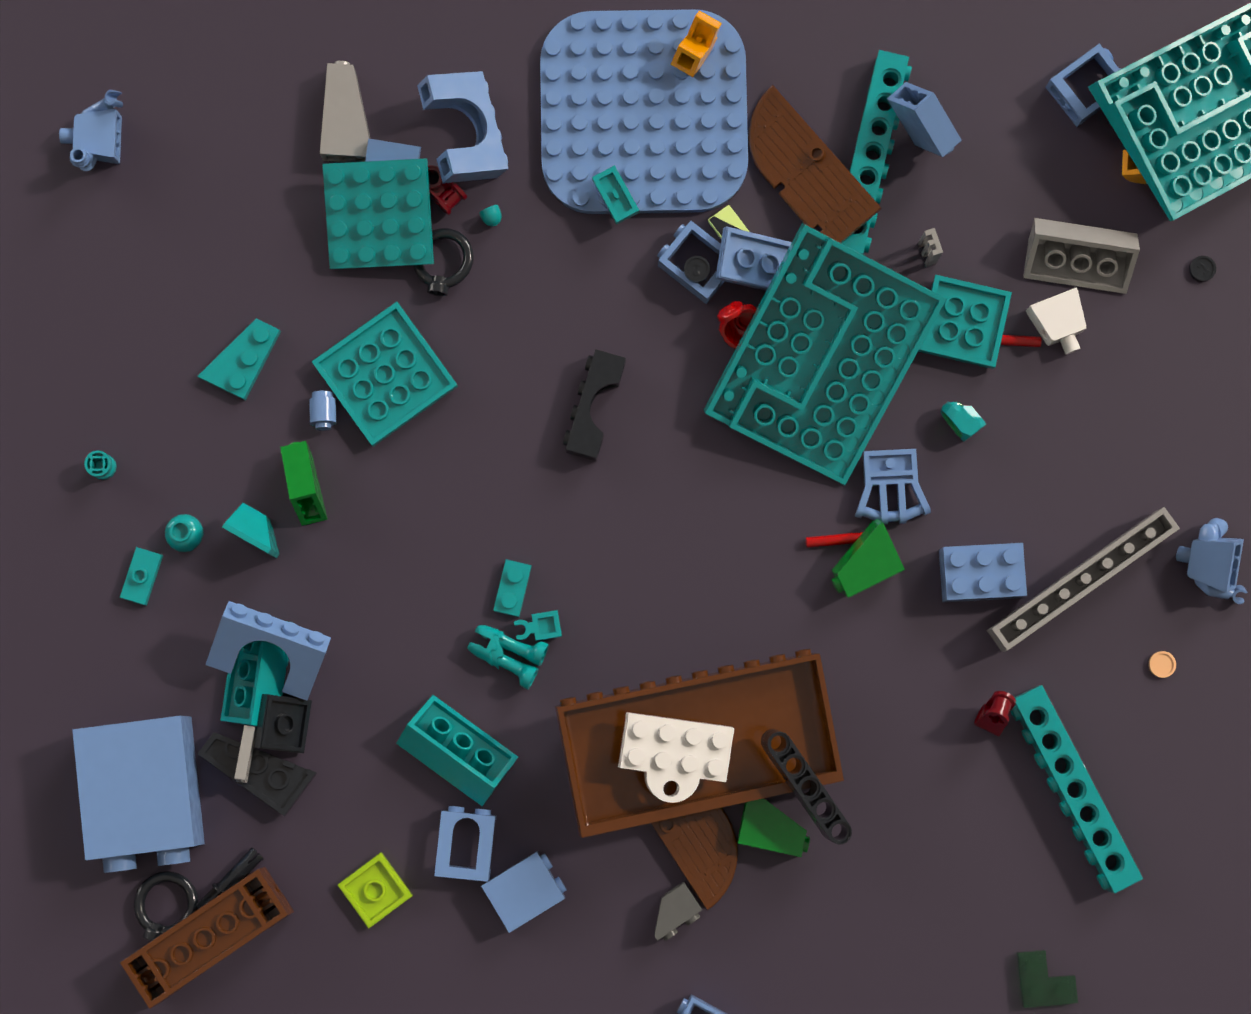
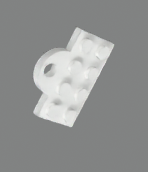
M626 712L618 767L644 771L647 788L660 800L670 803L683 801L694 793L700 779L726 782L734 728ZM668 781H675L677 785L676 792L672 795H665L663 787Z

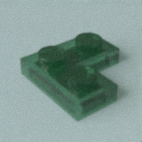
M1045 950L1017 952L1022 1006L1024 1008L1078 1003L1075 975L1048 977Z

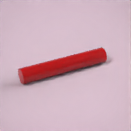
M1002 335L1000 345L1041 347V337Z
M863 532L806 537V547L853 544Z

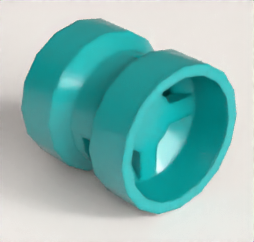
M99 450L89 453L84 462L86 471L101 480L111 478L117 468L114 458Z

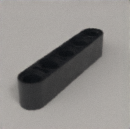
M769 729L765 731L761 737L762 748L819 831L827 840L835 844L847 843L852 836L850 824L793 741L786 733L779 730ZM775 736H780V746L777 749H772V739ZM795 758V768L792 771H787V761ZM806 780H810V790L803 793L801 790L802 784ZM825 802V812L818 815L817 806ZM837 824H840V834L836 837H833V827Z

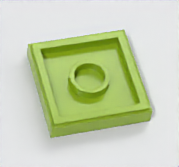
M382 852L338 884L340 890L368 928L372 927L413 896Z

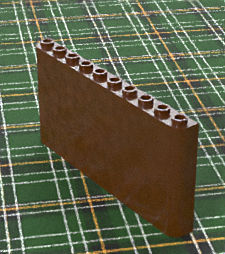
M811 649L795 651V656L786 658L785 654L770 656L769 662L760 663L759 659L743 662L744 667L734 669L733 665L717 667L718 672L708 674L707 670L692 672L691 678L682 679L681 675L665 678L666 683L656 685L655 681L639 683L640 688L629 690V686L614 688L613 694L603 696L602 691L586 694L587 699L576 701V697L561 699L560 705L555 706L580 837H589L793 792L762 748L761 737L769 729L779 730L790 737L822 785L844 781L820 653H811ZM626 712L733 727L734 735L726 782L700 779L696 790L690 797L675 803L665 802L654 796L647 788L644 771L618 767ZM775 736L771 741L772 749H777L781 744L780 736ZM795 758L787 761V771H792L795 768ZM806 780L802 784L801 790L811 788L810 780ZM668 781L663 787L665 795H672L677 789L675 781Z

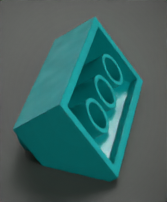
M253 641L240 649L231 674H227L220 721L258 725L262 694L282 696L286 667L289 662L284 650L267 641Z
M434 695L431 696L406 725L396 742L397 745L481 806L489 799L518 759L517 755Z

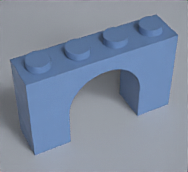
M483 71L427 75L417 85L423 110L457 109L472 121L476 130V144L474 147L447 149L437 158L442 182L452 183L498 178L508 170V158L503 150L501 132L496 124L495 109L491 105L488 94L489 87L484 79Z
M228 601L205 665L231 674L240 649L244 645L253 641L273 643L284 650L290 660V671L282 692L308 700L331 637L323 635L318 631L303 628L295 623L275 618L270 614L247 608L242 604Z

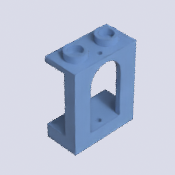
M448 806V811H441L434 876L486 882L490 880L492 845L497 817L491 815V810L475 808V813H465L464 807ZM462 818L473 819L479 826L480 835L476 868L449 865L453 829L458 820Z

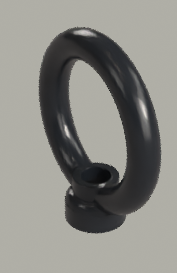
M440 228L432 231V240L434 242L439 239H451L458 243L463 252V262L460 269L454 275L446 278L430 275L424 265H413L419 279L428 285L427 293L436 296H447L450 287L459 284L467 277L472 268L474 256L469 240L462 233L449 228Z
M164 871L150 876L140 885L134 899V911L138 922L145 929L143 938L151 941L198 910L196 907L198 903L196 889L185 876L176 872ZM163 882H171L180 886L184 890L188 901L184 916L177 923L168 926L151 921L145 911V899L148 892L154 886Z

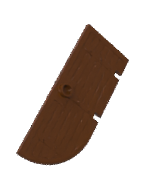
M773 85L768 88L758 101L750 120L748 139L753 161L760 173L774 189L783 183L785 188L779 192V195L804 224L813 229L820 226L822 228L821 233L842 243L882 208Z
M717 808L651 823L706 910H709L722 898L729 888L737 866V840L727 814L723 808Z

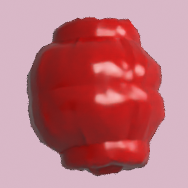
M734 301L719 311L717 315L719 321L718 330L724 341L731 348L736 349L757 309L754 305H743L740 301Z

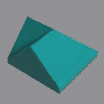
M242 503L227 519L222 528L277 558L279 550L270 518Z

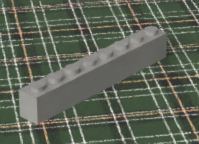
M1165 507L1156 510L986 631L1001 652L1008 651L1180 529Z

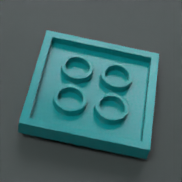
M935 275L931 291L945 297L946 301L918 352L994 369L1012 292Z

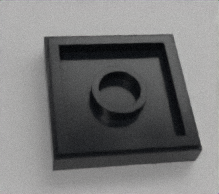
M262 694L254 747L304 753L312 700Z

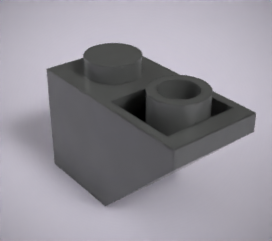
M684 881L661 896L654 932L657 941L661 938L664 941L670 939L678 933L676 929L684 922L688 926L700 918L698 913L702 911V908Z

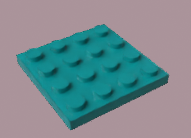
M427 158L323 164L330 269L434 264Z
M398 302L392 304L312 361L372 447L458 387L455 380Z

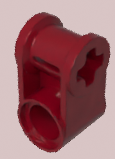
M428 166V176L436 175L439 177V181L436 184L429 185L430 196L447 215H450L452 213L451 209L461 200H465L468 197L455 182L443 183L437 166Z
M1005 691L994 692L986 704H983L980 708L974 725L999 737L1008 725V714L1015 706V697Z

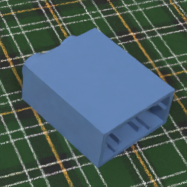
M173 716L72 729L85 860L102 858L104 873L137 869L135 854L156 851L158 866L191 862L189 847L205 844L192 717Z

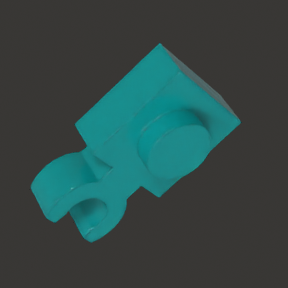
M558 610L531 614L533 622L530 623L525 620L514 622L515 626L523 625L526 628L523 635L516 636L517 640H525L530 634H535L536 641L562 637Z

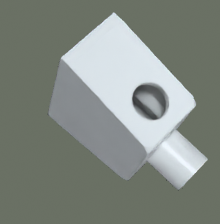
M1077 287L1029 306L1026 310L1027 315L1048 346L1061 342L1066 355L1081 349L1076 335L1086 329V323Z

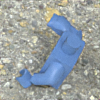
M108 90L105 98L86 108L81 114L74 116V128H60V143L73 144L69 158L74 166L83 171H89L94 168L96 161L120 164L122 116L113 108L123 107V102L117 100V97L122 92Z
M1213 518L1200 528L1199 537L1193 540L1191 548L1179 546L1176 560L1189 563L1187 576L1194 579L1195 584L1206 595L1222 599L1232 597L1235 603L1242 604L1245 602L1244 599L1236 597V594L1239 592L1248 593L1244 586L1237 585L1244 539L1221 538L1226 534L1228 524L1222 519Z

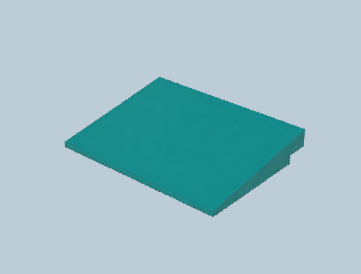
M1251 3L1088 86L1170 222L1251 179Z
M802 223L708 400L704 412L729 425L730 428L845 485L946 298Z

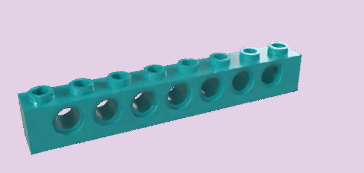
M879 50L876 57L849 171L878 204H880L883 189L879 188L880 180L886 179L889 164L885 163L886 155L892 154L895 142L894 139H890L892 130H897L900 121L887 98L900 88L904 81H909L912 66H908V56ZM891 78L895 81L896 85L887 86L883 79ZM885 102L889 105L890 110L882 111L877 104ZM875 126L881 127L885 134L876 135L872 132V128ZM874 151L878 154L879 158L871 160L866 156V152ZM868 175L872 178L873 183L866 185L861 182L860 177ZM878 213L860 227L862 230L860 234H852L842 244L861 254L868 253L872 238L867 236L869 228L874 229Z
M1035 686L1016 696L1015 706L1010 712L1016 721L1020 720L1024 728L1021 733L1026 743L1033 745L1036 754H1034L1035 761L1041 769L1045 768L1049 776L1046 779L1048 786L1053 793H1058L1062 801L1059 803L1060 809L1065 817L1070 816L1074 824L1071 827L1072 832L1079 842L1083 841L1087 849L1084 851L1085 857L1091 866H1096L1099 875L1096 877L1103 890L1107 889L1111 893H1117L1142 880L1143 877L1043 686ZM1033 710H1037L1041 714V722L1038 725H1034L1030 721V713ZM1046 734L1051 735L1054 739V744L1050 749H1046L1042 744V739ZM1059 758L1064 759L1066 762V769L1062 773L1057 772L1055 769V762ZM1072 782H1075L1079 787V792L1075 797H1071L1067 792L1068 785ZM1085 806L1091 810V817L1087 821H1083L1080 817V811ZM1100 830L1104 835V840L1102 844L1097 846L1093 842V834ZM1109 855H1113L1116 858V866L1111 870L1105 865L1106 858Z

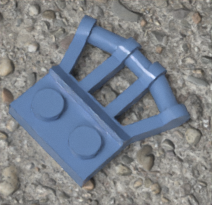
M916 449L863 451L865 487L855 517L862 518L863 516L872 520L878 519L884 524H888L891 521H899V524H903L921 514L927 515L931 513L930 506L918 483ZM905 484L911 485L919 503L909 509H906ZM886 485H897L898 511H888ZM872 486H878L880 511L866 507Z

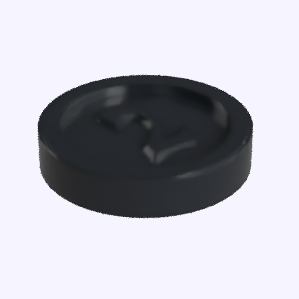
M693 256L686 261L684 274L688 280L699 283L709 276L710 265L704 257Z
M1198 256L1190 263V275L1199 282L1209 281L1216 273V264L1208 256Z

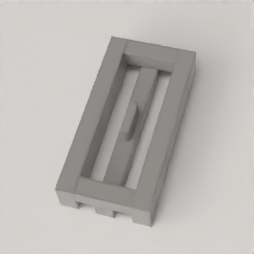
M932 228L924 231L917 243L919 248L924 247L921 255L922 258L927 257L924 262L926 267L935 265L943 253L936 230Z
M244 725L234 778L236 782H248L257 732L253 726Z

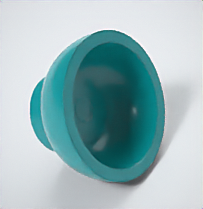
M188 514L173 517L165 528L167 543L171 548L179 552L194 550L203 538L201 523L194 516Z

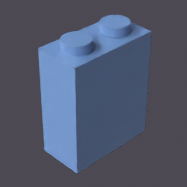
M905 82L887 98L914 145L944 157L952 152L954 147L962 141L933 92Z
M538 851L481 886L509 933L565 899L563 892L567 891L559 876L557 878L553 877L549 870L553 866L545 853L543 855H540Z

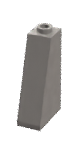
M335 61L334 64L327 63L320 155L323 161L365 162L370 134L355 68L347 61Z

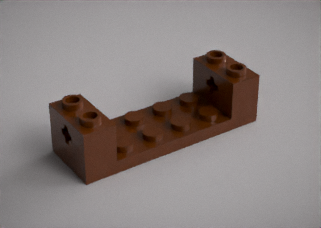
M266 867L257 869L124 959L120 964L150 1009L182 989L187 983L262 932L288 917L294 910Z

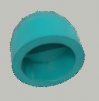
M498 205L490 206L479 212L482 221L489 226H496L501 221L502 214Z

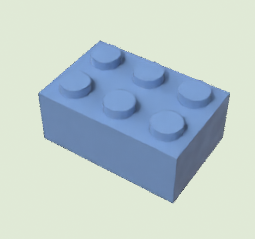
M1023 543L943 547L939 550L942 602L1014 599L1027 596Z

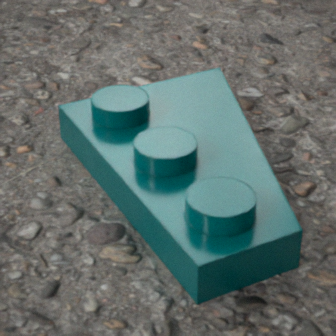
M256 318L197 377L246 401L281 331Z

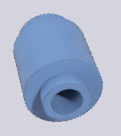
M312 392V398L309 399L310 425L315 426V429L319 431L330 430L331 426L336 425V399L333 398V392Z

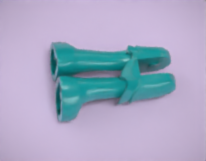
M478 625L475 633L485 639H490L487 648L470 642L467 649L491 666H495L497 669L500 666L519 677L520 686L529 690L539 669L504 655L503 648L527 659L535 665L541 666L549 644L540 641L534 646L527 645L506 636L503 631H499L496 628Z

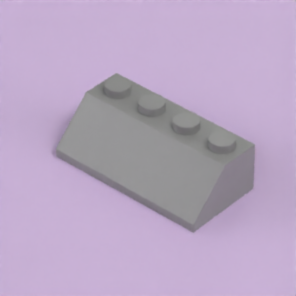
M1034 218L1028 239L1023 276L1027 279L1127 294L1140 251L1138 234Z

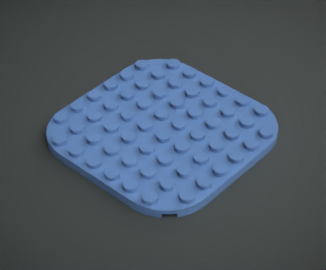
M699 10L586 11L563 19L550 31L544 41L540 59L541 160L546 185L563 205L574 211L586 214H610L592 181V177L614 165L638 206L639 213L706 212L724 205L739 191L744 182L748 167L746 55L742 39L728 21L712 12L700 10L722 23L710 54L694 77L672 66L671 62L679 44L687 36L694 17Z

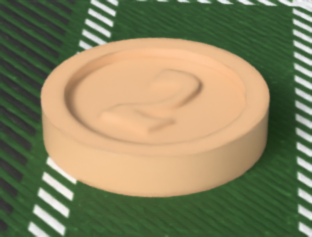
M1159 651L1150 657L1149 669L1156 677H1169L1176 669V660L1169 652Z

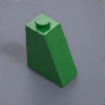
M293 442L280 447L289 499L301 525L304 526L328 520L312 453L307 442Z
M878 519L872 521L832 569L835 578L831 579L838 594L842 592V594L849 598L905 570L882 521Z
M764 798L745 802L737 843L802 857V852L807 853L810 837L806 836L807 830Z

